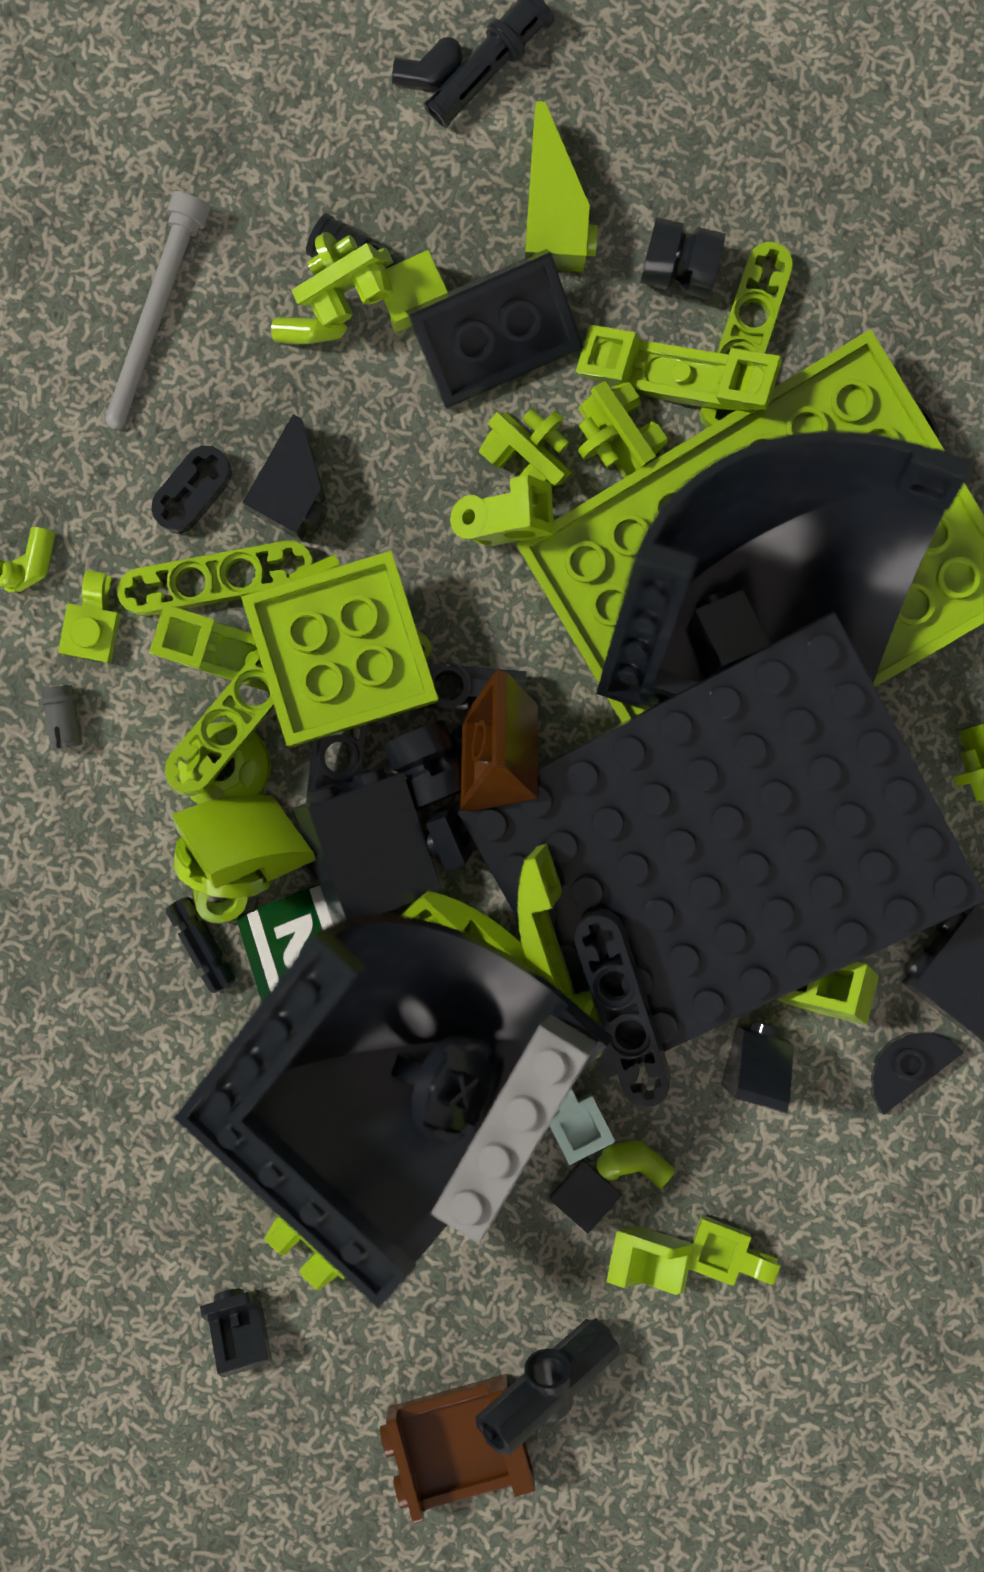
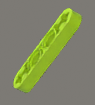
M768 241L759 244L750 253L717 353L727 354L731 348L760 353L766 352L792 272V257L785 246L777 242ZM766 257H772L776 259L775 268L781 270V272H774L772 274L766 291L756 289L762 274V267L756 265L755 262L763 263ZM746 285H750L753 289H747ZM769 293H775V298L772 297ZM748 303H756L762 306L767 316L766 323L756 328L745 325L739 316L740 308ZM699 407L700 420L706 428L719 421L715 418L716 410L714 408Z
M285 540L132 569L120 578L117 585V596L120 603L131 613L138 616L161 614L164 604L180 609L194 608L241 599V596L291 581L285 570H276L269 572L273 582L264 584L265 570L259 560L260 556L268 555L267 562L269 565H275L285 562V553L293 552L297 559L305 560V565L299 566L297 571L314 564V560L309 550L297 541ZM238 561H248L255 568L253 582L244 588L234 587L228 580L230 567ZM189 570H198L205 577L203 591L194 597L182 595L178 588L181 575ZM168 573L167 587L173 597L172 601L165 602L166 594L163 592L147 595V604L141 605L137 599L129 597V591L137 589L138 580L143 579L144 583L149 587L162 586L164 583L160 575Z
M256 651L169 755L165 763V777L168 785L174 792L182 796H194L208 788L275 707L271 693L268 700L258 706L245 703L239 693L242 684L251 679H258L268 686L263 668L257 667L261 662L258 651ZM218 718H226L232 721L237 729L235 740L227 745L213 743L208 738L206 732L209 723ZM197 739L207 752L220 758L216 763H212L207 755L198 767V773L202 778L198 782L189 778L183 784L177 780L179 769L176 764L180 760L185 764H189L199 754V748L191 746V744Z

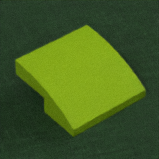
M258 794L225 797L201 803L172 814L178 833L214 889L260 869L269 882L316 860L312 849L272 795Z

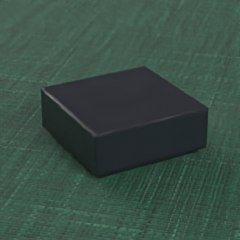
M582 1158L551 1193L549 1200L589 1234L622 1194Z

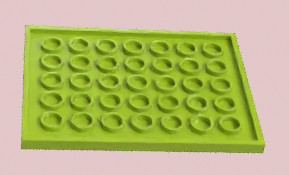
M871 329L775 386L767 409L734 411L554 520V535L522 540L516 543L519 552L598 684L633 558L643 535L663 505L675 491L696 473L719 458L745 446L770 438L801 432L827 430L858 431L890 436L930 448L944 450ZM965 483L950 509L946 510L922 558L885 649L873 683L874 687L984 623V514ZM607 698L621 723L646 711Z

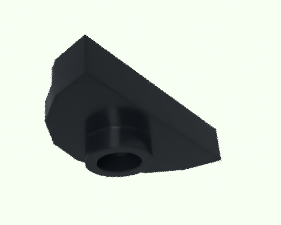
M906 1032L888 1041L875 1056V1064L871 1073V1096L879 1112L882 1115L886 1114L964 1052L949 1039L930 1032Z

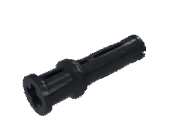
M517 0L500 20L492 19L487 26V37L432 97L424 102L423 106L427 113L441 126L447 128L460 111L482 90L507 61L514 62L519 60L525 53L524 46L541 28L548 29L553 24L554 17L547 4L543 0Z

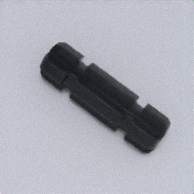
M183 897L170 904L166 908V914L173 927H179L181 932L178 933V936L196 969L201 968L204 975L201 978L207 989L211 993H216L231 985L235 981V976L228 963H222L220 957L223 954L204 920H198L196 915L199 913L193 900L190 897Z

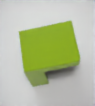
M428 250L386 269L393 293L385 297L383 302L390 314L394 332L397 333L411 326L406 313L407 310L448 293Z
M638 1226L617 1230L606 1282L622 1288L645 1284L674 1295L682 1294L685 1291L694 1244Z

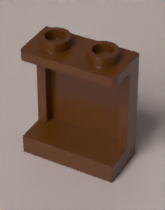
M507 1374L388 1407L386 1424L380 1426L381 1441L386 1457L395 1456L400 1474L393 1478L397 1501L401 1509L409 1508L413 1524L424 1521V1512L428 1509L512 1486L515 1497L535 1492L534 1472L525 1441L509 1456L505 1453L499 1455L486 1443L484 1436L476 1426V1416L510 1386Z

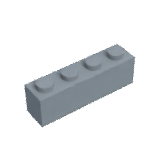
M550 1015L539 1026L431 1213L433 1216L479 1244L598 1044L596 1041L553 1015Z

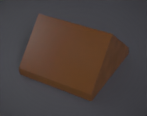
M496 670L462 718L460 810L471 812L538 799V705L505 671Z

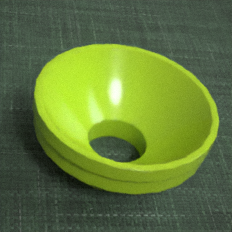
M229 721L210 723L206 731L208 738L217 745L230 744L237 736L236 726L233 722ZM253 732L233 756L235 769L231 777L224 781L213 780L202 793L189 797L197 804L225 797L261 795L265 791L270 779L271 762L266 745L258 734ZM197 739L191 746L199 748V754L189 764H185L181 760L178 763L179 778L183 784L189 778L196 782L202 778L198 773L199 764L207 755L210 756L211 754L203 748Z

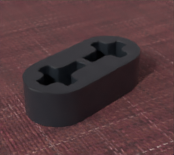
M200 446L193 449L156 492L152 500L151 511L154 519L163 529L178 534L189 531L199 522L226 489L231 480L232 469L230 462L221 450L213 446ZM214 459L218 460L215 466L219 472L218 478L212 480L206 477L195 489L193 484L201 474L196 468L197 464L201 460L207 464H210ZM188 491L192 493L183 504L184 509L188 512L186 517L181 520L179 517L174 516L169 521L165 520L169 514V511L164 506L169 499L179 502Z

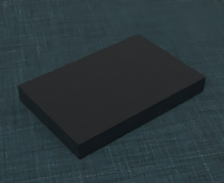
M547 249L406 311L438 394L446 409L584 348L552 254Z

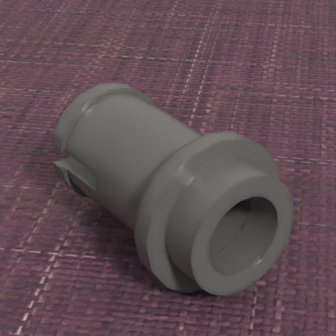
M72 685L41 689L43 699H38V705H44L50 742L49 750L83 745L80 738L75 700L80 699L79 694L73 693Z

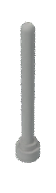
M173 191L166 213L170 216L168 225L171 227L105 417L107 425L113 429L122 428L126 422L190 236H196L199 228H205L211 211V207L206 202L185 192Z

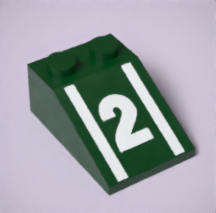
M320 884L239 915L236 918L261 1002L311 936L324 927L333 924Z

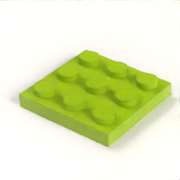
M392 550L241 596L288 748L439 702Z

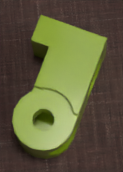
M527 474L510 478V493L488 498L466 495L455 503L451 511V528L458 537L465 540H473L483 546H496L554 535L552 486L550 483Z

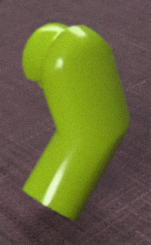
M31 527L25 554L12 561L0 560V587H3L8 592H21L45 578L49 571L56 532L40 527Z
M636 1139L608 1145L602 1150V1155L597 1158L596 1162L598 1173L607 1180H616L619 1175L640 1172L659 1189L671 1179L675 1172V1168L646 1143Z

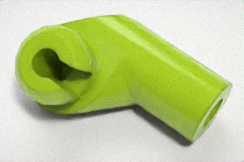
M275 317L271 325V334L276 343L306 345L339 340L345 334L348 327L344 323L335 328L323 327L318 318Z

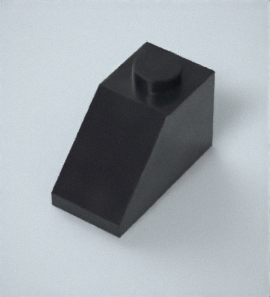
M293 414L242 503L249 513L302 541L307 531L312 534L316 533L327 514L328 507L323 505L326 496L307 429L302 418Z
M755 1020L752 1021L750 1029L737 1025L721 1085L735 1099L783 1113L788 1112L794 1044L787 1039L780 1038L782 1028Z

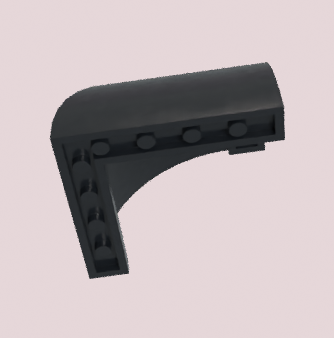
M829 430L801 432L770 438L745 446L719 458L696 473L675 491L658 511L644 533L633 558L596 694L647 710L710 677L711 674L687 627L696 609V605L701 600L717 592H724L728 596L740 590L744 591L770 644L835 611L872 683H874L885 649L914 576L946 510L950 509L967 480L972 460L950 454L943 449L930 448L890 436L858 431Z
M381 914L346 918L324 927L311 936L175 1115L174 1119L379 1309L418 1266L416 1264L447 1227L446 1223L431 1213L539 1026L550 1015H553L598 1043L581 1073L605 1049L613 1037L545 978L514 957L481 939L436 922L409 916ZM466 1033L481 1039L491 1047L494 1055L490 1054L489 1060L490 1064L496 1066L495 1088L483 1118L475 1127L468 1124L460 1132L465 1135L460 1140L442 1143L418 1130L412 1117L414 1085L392 1076L391 1071L398 1053L425 1061L439 1042L452 1034Z

